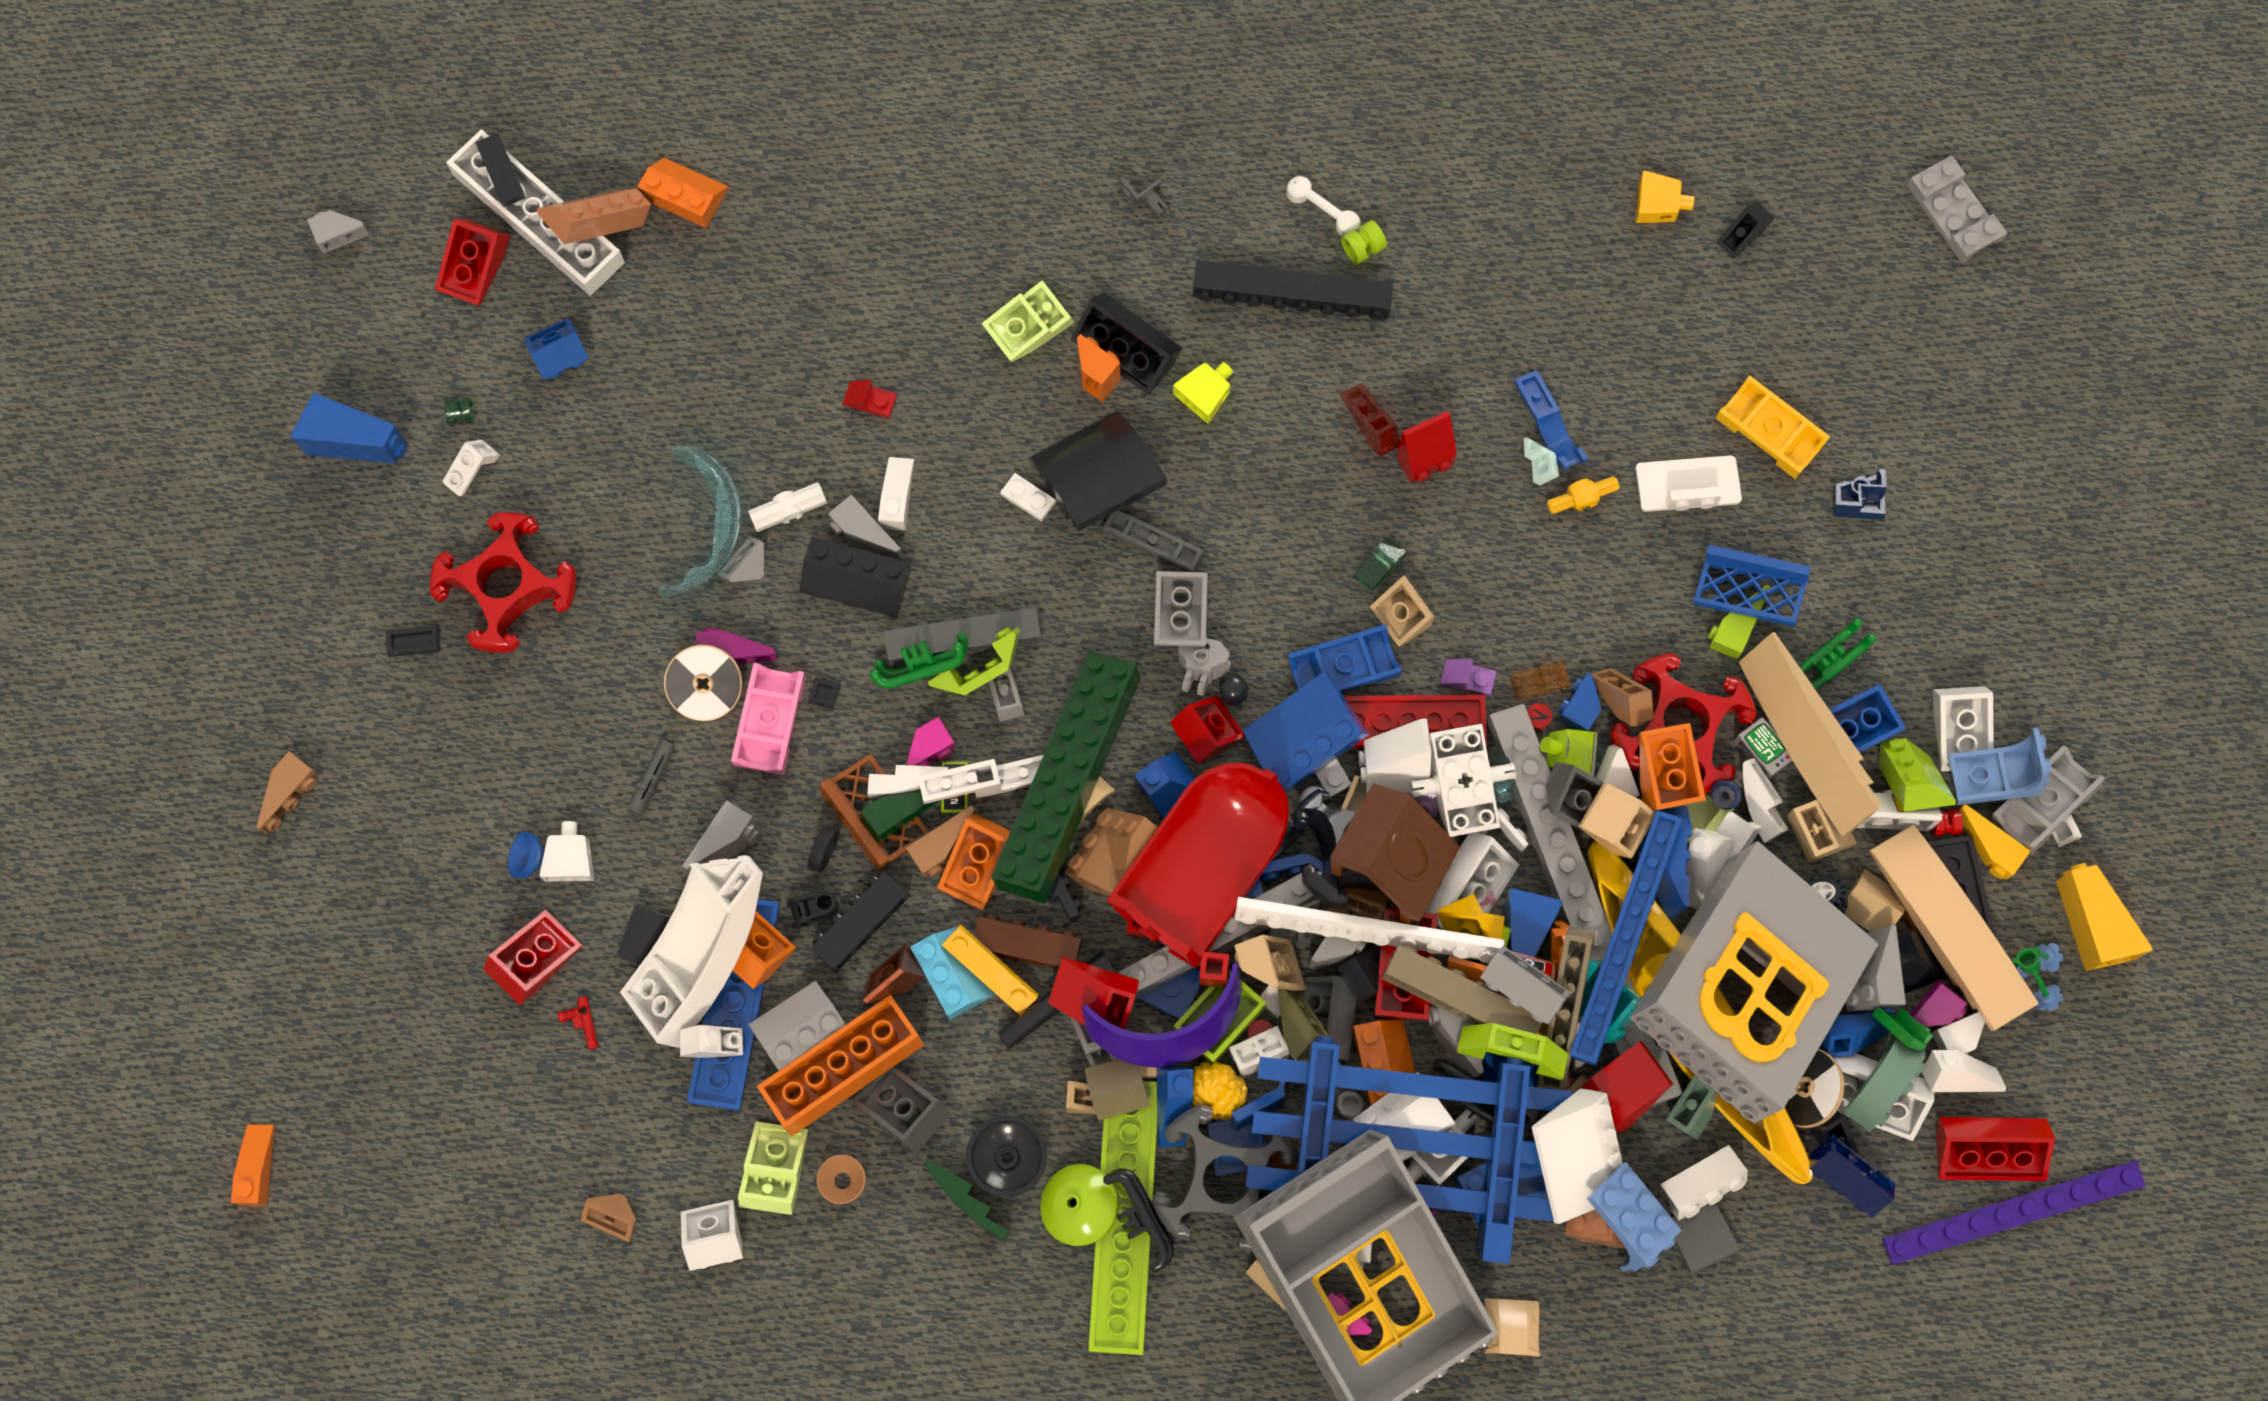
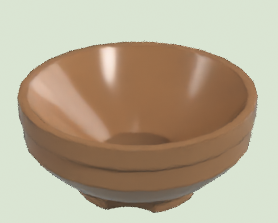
M836 1155L827 1159L821 1165L817 1173L816 1182L820 1194L826 1200L834 1204L843 1205L851 1203L861 1195L866 1184V1175L862 1165L856 1159L848 1155ZM840 1173H846L851 1178V1183L846 1189H839L835 1185V1178Z

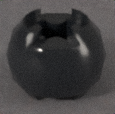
M1229 674L1220 680V697L1226 705L1237 706L1247 699V684L1239 674Z

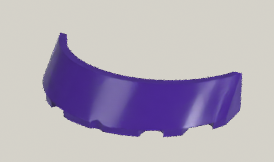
M1233 963L1229 966L1231 974L1228 983L1213 1007L1198 1020L1183 1028L1159 1034L1127 1031L1105 1021L1088 1005H1083L1081 1012L1087 1034L1105 1051L1127 1063L1150 1068L1175 1066L1179 1062H1189L1211 1049L1223 1037L1236 1016L1242 995L1238 963Z

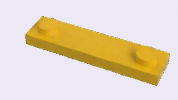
M961 924L943 942L942 946L1019 1015L1038 998L1039 994Z

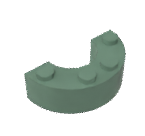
M1891 1034L1879 1053L1881 1056L1879 1062L1866 1081L1854 1093L1843 1113L1868 1131H1871L1877 1124L1882 1127L1891 1115L1888 1111L1901 1095L1905 1097L1912 1089L1914 1084L1910 1081L1913 1076L1917 1078L1923 1071L1925 1064L1922 1062L1926 1057V1050L1923 1049L1921 1051L1909 1048L1894 1034Z

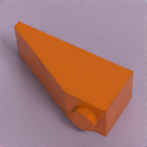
M247 1125L233 1175L231 1203L239 1206H267L275 1125Z

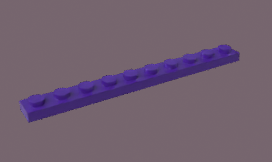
M2132 1161L1883 1238L1882 1241L1890 1263L1894 1265L2146 1187L2137 1161Z

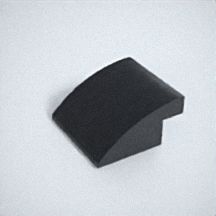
M1118 411L1030 457L1066 520L1071 519L1078 532L1167 485V477L1134 428Z

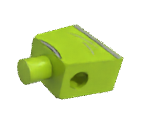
M1565 729L1551 732L1549 737L1543 738L1540 743V750L1547 753L1546 762L1549 770L1552 771L1555 762L1574 765L1594 776L1598 733Z

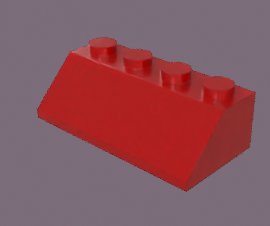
M1384 909L1383 920L1400 923V910ZM1424 913L1418 926L1436 929L1438 914ZM1389 945L1381 946L1378 992H1376L1374 1017L1397 1020H1428L1429 1002L1381 979L1392 952L1396 948ZM1417 950V954L1425 958H1434V954Z
M1939 1117L1936 1132L1938 1179L2047 1181L2055 1143V1136L2047 1118Z

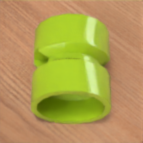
M1373 220L1361 225L1358 228V232L1353 230L1341 237L1343 249L1355 265L1367 260L1370 257V253L1375 255L1387 248L1386 238L1380 227Z

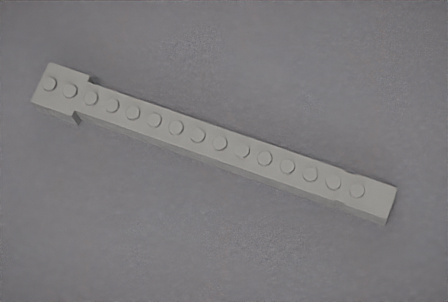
M1521 704L1490 714L1487 725L1502 764H1509L1511 762L1514 764L1515 770L1507 771V773L1516 772V779H1509L1551 893L1553 898L1563 900L1559 910L1561 919L1570 927L1596 932L1591 960H1601L1603 962L1612 933L1570 823L1550 813L1545 785L1551 773L1545 757L1541 755L1540 744L1525 705ZM1628 975L1626 984L1634 991ZM1630 1022L1625 1028L1626 1034L1616 1043H1609L1614 1058H1618L1636 1043L1643 1041L1673 1082V1085L1651 1107L1679 1098L1683 1093L1666 1050L1659 1045L1656 1046L1649 1034L1640 1030L1636 1023Z

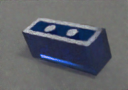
M1833 1134L1811 1153L1809 1169L1817 1178L1823 1179L1831 1185L1836 1193L1844 1195L1853 1202L1858 1210L1874 1217L1894 1200L1895 1183Z

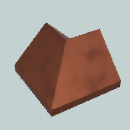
M904 944L868 975L862 999L865 1003L881 1000L889 995L896 996L907 993L925 977L907 944Z

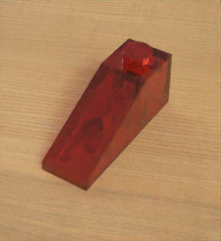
M1362 383L1340 394L1367 443L1379 457L1399 448L1400 438L1397 425Z

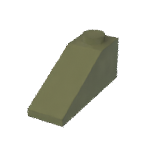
M1278 988L1284 1041L1289 1047V1053L1293 1059L1308 1061L1310 1041H1317L1318 1036H1330L1300 991Z

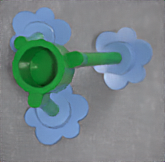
M2055 943L2048 945L2040 944L2038 947H2034V949H2022L2018 953L2017 958L2014 957L2011 960L2023 980L2029 974H2033L2039 986V992L2034 993V997L2039 1003L2037 1004L2039 1010L2047 1009L2053 1011L2058 1008V1002L2063 1000L2060 988L2057 985L2045 986L2038 970L2046 971L2047 969L2050 972H2056L2059 969V962L2063 961L2064 957L2059 953L2060 948Z

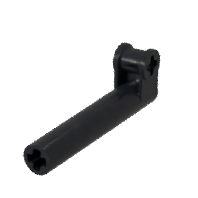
M1102 951L1086 962V964L1117 973L1110 960ZM1051 991L997 1033L1009 1050L1060 1012V1010L1048 1004Z

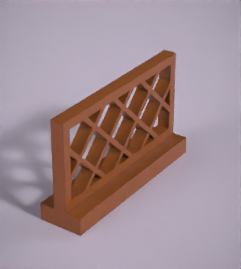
M869 754L831 780L828 778L820 783L819 792L880 873L888 867V864L907 852L906 847L928 834L929 831L919 817H916L906 825L917 826L922 832L920 836L915 839L904 837L905 825L902 828L901 836L890 835L885 838L900 841L899 850L889 855L883 847L884 840L881 843L876 842L861 822V812L856 811L853 806L855 798L869 801L868 795L856 793L858 781L869 783V778L859 776L860 768L870 763L875 770V774L886 775L874 757ZM843 779L855 781L853 793L842 791L837 783Z

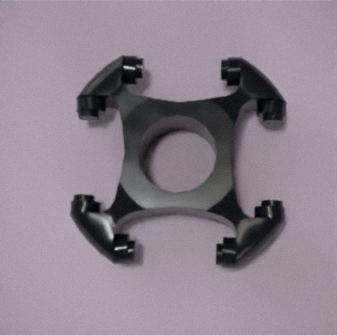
M1318 788L1299 803L1291 816L1296 828L1302 829L1307 826L1312 828L1318 840L1323 858L1324 872H1320L1314 865H1306L1302 868V884L1317 899L1329 907H1342L1348 901L1347 893L1342 888L1382 890L1366 875L1345 868L1341 877L1331 874V855L1356 812L1327 807L1330 803V793ZM1390 899V906L1394 907V909H1399L1398 906Z

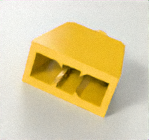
M1648 171L1642 172L1639 180L1635 223L1675 222L1679 209L1693 210L1694 196L1681 195L1680 180Z

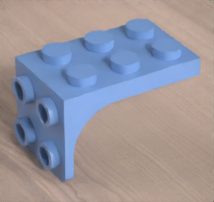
M2038 727L2032 728L2031 734L2026 740L2012 746L1949 754L1948 761L1957 805L2043 795L2045 785H2049L2048 774H2051L2052 769L2050 759L2044 756L2043 750H2046V739L2044 734L2040 735Z
M1627 1162L1620 1164L1587 1197V1200L1628 1251L1629 1256L1619 1266L1622 1271H1636L1641 1267L1649 1268L1659 1260L1658 1255L1660 1252L1673 1246L1676 1242L1675 1237L1682 1231Z

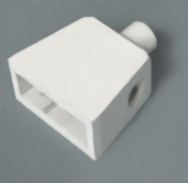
M564 821L562 822L561 835L548 836L540 870V877L545 882L594 881L590 843L586 836L577 835V822Z

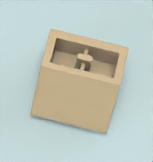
M1604 782L1578 827L1610 853L1632 859L1650 828L1656 812L1636 797Z
M1818 800L1794 808L1787 815L1808 863L1857 844L1852 832L1841 836Z

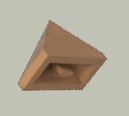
M621 1194L588 1198L585 1201L581 1221L630 1242L636 1218L626 1197Z

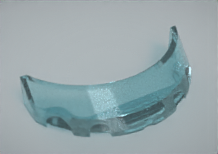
M672 446L671 452L675 460L683 462L698 474L712 496L716 510L713 546L704 564L701 567L690 569L681 584L659 585L658 591L662 598H669L684 593L710 579L728 560L739 537L741 504L735 484L724 467L708 455L706 451L696 446Z

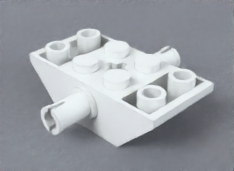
M1482 724L1430 733L1432 778L1410 781V788L1421 787V789L1411 790L1412 797L1416 798L1435 793L1439 814L1450 837L1500 828L1493 783L1516 779V772L1504 773L1505 771L1515 770L1514 764L1511 762L1490 767ZM1462 774L1466 776L1465 785L1458 783V779L1462 778Z

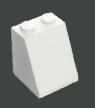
M1420 719L1364 740V749L1359 751V767H1361L1360 780L1361 783H1366L1367 793L1373 783L1407 793L1411 792V790L1421 789V787L1410 788V781L1430 778L1431 746L1427 719Z

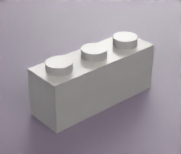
M1505 946L1496 952L1480 977L1490 989L1502 992L1507 996L1510 1003L1517 1007L1522 1006L1530 1012L1533 1019L1540 1023L1545 1022L1549 1024L1571 993Z

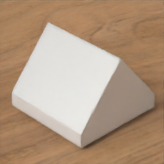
M2072 815L2052 833L2058 847L2072 843L2082 837Z

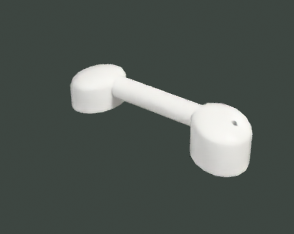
M1303 176L1294 177L1289 181L1286 195L1291 202L1303 203L1306 200H1310L1336 219V230L1342 237L1353 230L1358 232L1361 221L1355 212L1339 210L1311 190V182Z

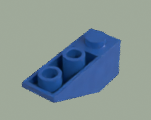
M1873 1012L1839 1015L1836 1017L1819 1048L1832 1057L1850 1056L1885 1037L1890 1031L1872 1015Z

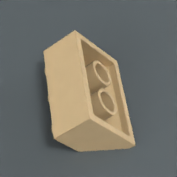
M1261 935L1234 945L1236 949V963L1245 973L1273 988L1301 992L1306 990L1291 940Z

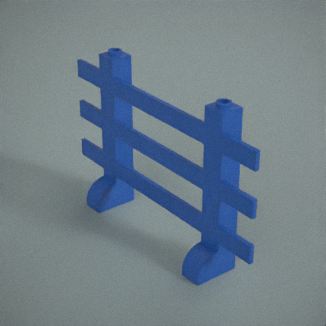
M1318 1036L1317 1041H1310L1308 1061L1260 1056L1257 1078L1306 1084L1302 1116L1254 1111L1251 1131L1258 1134L1300 1138L1297 1170L1248 1165L1245 1187L1275 1191L1328 1157L1329 1141L1349 1143L1370 1129L1387 1135L1395 1149L1489 1159L1486 1191L1415 1184L1428 1208L1483 1214V1222L1479 1227L1475 1252L1482 1261L1510 1264L1515 1217L1554 1222L1549 1198L1517 1195L1520 1163L1541 1165L1536 1143L1523 1141L1526 1108L1552 1111L1573 1095L1574 1092L1528 1086L1530 1066L1523 1064L1522 1059L1507 1057V1062L1499 1061L1498 1080L1496 1083L1338 1065L1340 1045L1334 1043L1333 1037ZM1335 1087L1495 1105L1492 1137L1332 1119Z

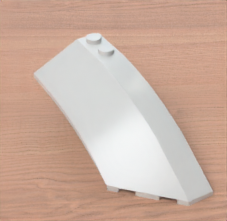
M744 855L738 856L736 859L712 860L709 863L689 864L691 866L690 874L670 920L650 953L620 991L646 1029L659 1044L680 1048V1030L696 1026L722 990L741 954L754 920L763 872L750 856Z

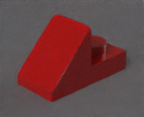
M869 379L852 381L849 383L842 405L890 419L897 394L873 387L872 380Z

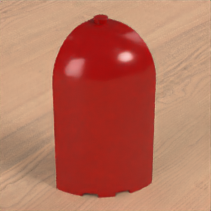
M1244 763L1222 764L1199 775L1182 793L1106 901L1125 920L1131 918L1140 926L1138 931L1152 942L1158 939L1170 948L1168 953L1186 964L1197 968L1202 959V951L1208 952L1236 912L1238 897L1245 898L1282 843L1288 824L1289 803L1284 789L1277 780L1278 776L1269 769L1263 771Z

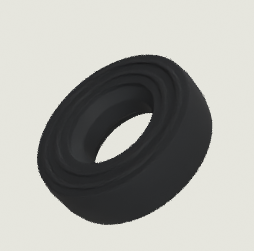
M826 825L820 831L809 854L807 863L809 869L821 873L826 868L838 843L839 831Z

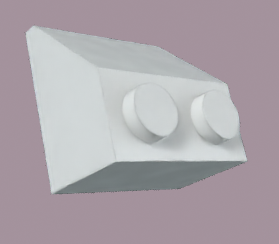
M734 1200L681 1212L682 1249L689 1271L743 1259L742 1240Z

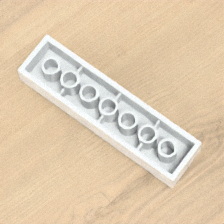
M481 129L446 162L451 173L583 291L591 296L625 263L620 250L604 236L564 245L536 212L537 208L564 201L508 152V157L526 198L503 207L475 143L489 137Z

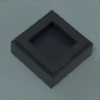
M815 678L808 702L834 709L841 685Z

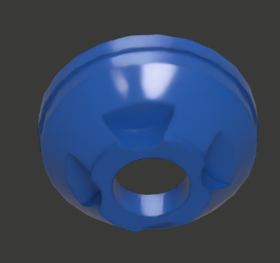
M522 831L513 841L508 857V870L513 878L525 879L538 871L542 865L544 848L541 846L536 835Z

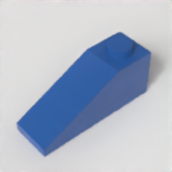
M1183 1065L1156 1068L1158 1147L1185 1145L1187 1133H1184V1138L1179 1140V1143L1165 1141L1166 1127L1174 1119L1192 1106L1193 1069Z

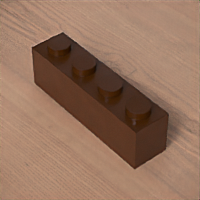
M985 914L984 918L979 916L977 918L973 936L996 957L1057 970L1059 969L1062 957L1078 960L1081 938H1077V934L1073 932L1062 931L1061 934L1053 933L1051 928L1037 925L1036 929L1025 927L1026 923L1011 920L1010 923L1000 921V917Z

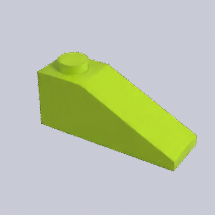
M1765 585L1762 590L1765 591L1771 587ZM1756 592V593H1755L1754 595H1752L1750 598H1752V597L1758 595L1759 593ZM1762 598L1751 605L1755 610L1761 611L1765 601ZM1729 613L1718 626L1713 625L1708 636L1712 640L1709 648L1737 660L1744 650L1757 618Z

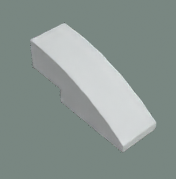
M1753 758L1743 763V783L1748 809L1753 822L1762 827L1759 835L1763 842L1766 843L1789 830L1775 809L1783 801L1757 760Z
M896 765L895 775L869 774V800L874 799L876 801L882 796L921 791L918 780L919 776L949 769L948 767Z

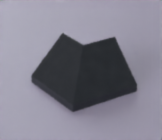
M1919 930L1898 937L1904 994L1934 983L1938 979L1942 980L1948 977Z

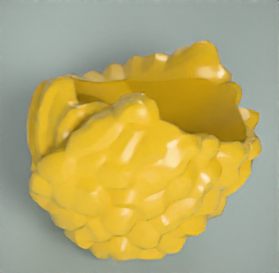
M1215 1061L1213 1064L1202 1062L1200 1066H1195L1193 1070V1100L1191 1108L1200 1104L1208 1105L1213 1108L1212 1119L1231 1120L1232 1113L1245 1106L1248 1094L1245 1080L1237 1076L1230 1065L1226 1066L1218 1061Z

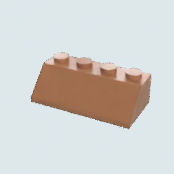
M637 188L544 206L537 208L536 212L563 244L566 245L642 227L651 203Z

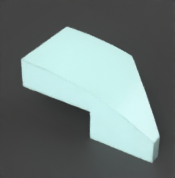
M1527 437L1524 438L1525 458L1532 460L1533 483L1542 485L1559 477L1555 453Z

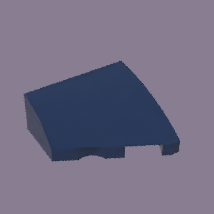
M1880 469L1877 474L1866 478L1862 475L1856 477L1853 481L1835 484L1833 516L1884 520L1886 515V469ZM1868 500H1874L1876 502L1864 504Z

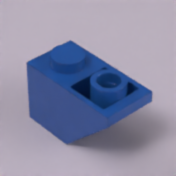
M1587 673L1584 679L1578 678L1571 689L1575 693L1572 699H1565L1558 710L1562 714L1559 721L1573 730L1589 731L1602 710L1593 676Z

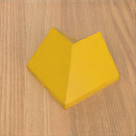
M1474 894L1439 908L1437 911L1446 931L1502 940L1505 916L1483 913Z

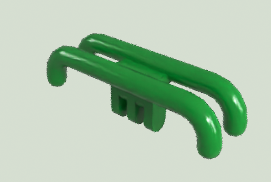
M1853 619L1842 631L1799 665L1804 674L1813 667L1819 672L1820 675L1811 682L1816 691L1858 658L1876 641V636L1870 633L1842 656L1845 650L1840 645L1862 626L1861 619Z
M963 632L958 633L956 636L958 642L953 644V650L933 656L926 641L919 643L920 649L917 644L911 645V653L908 647L901 648V654L907 665L890 669L885 666L882 660L878 659L874 662L875 669L870 671V677L879 687L892 689L955 669L964 661L969 645L967 636Z

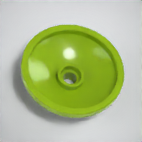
M1075 1164L1059 1170L1049 1179L1042 1192L1040 1212L1046 1229L1055 1239L1071 1246H1086L1099 1241L1110 1231L1117 1218L1119 1200L1114 1184H1104L1103 1177L1106 1175L1104 1172L1090 1165ZM1075 1198L1077 1204L1074 1208H1071L1070 1201Z

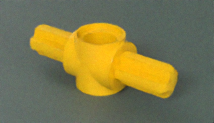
M1613 476L1596 483L1592 480L1589 481V479L1579 480L1568 487L1566 494L1548 500V509L1552 514L1571 507L1578 512L1583 511L1582 508L1588 506L1592 508L1599 503L1601 496L1618 491L1620 488L1619 482Z

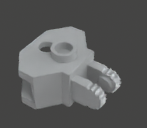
M1206 638V645L1210 647L1209 649L1204 647H1178L1179 662L1186 670L1182 691L1189 692L1193 680L1200 681L1197 686V695L1204 696L1208 684H1212L1214 679L1229 673L1231 668V662L1229 661L1230 653L1221 641Z

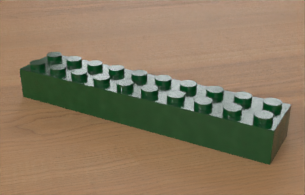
M1088 651L991 876L998 890L1046 904L1141 679L1136 663Z

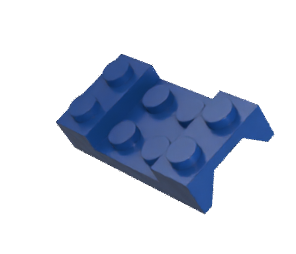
M1386 624L1289 653L1287 656L1297 690L1324 671L1328 673L1340 692L1373 682L1376 684L1398 678L1402 673L1389 643Z

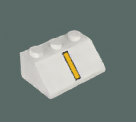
M1885 790L1884 793H1874L1883 807L1857 828L1905 830L1914 824L1919 831L1929 832L1942 821V814L1939 807L1903 812L1892 790Z

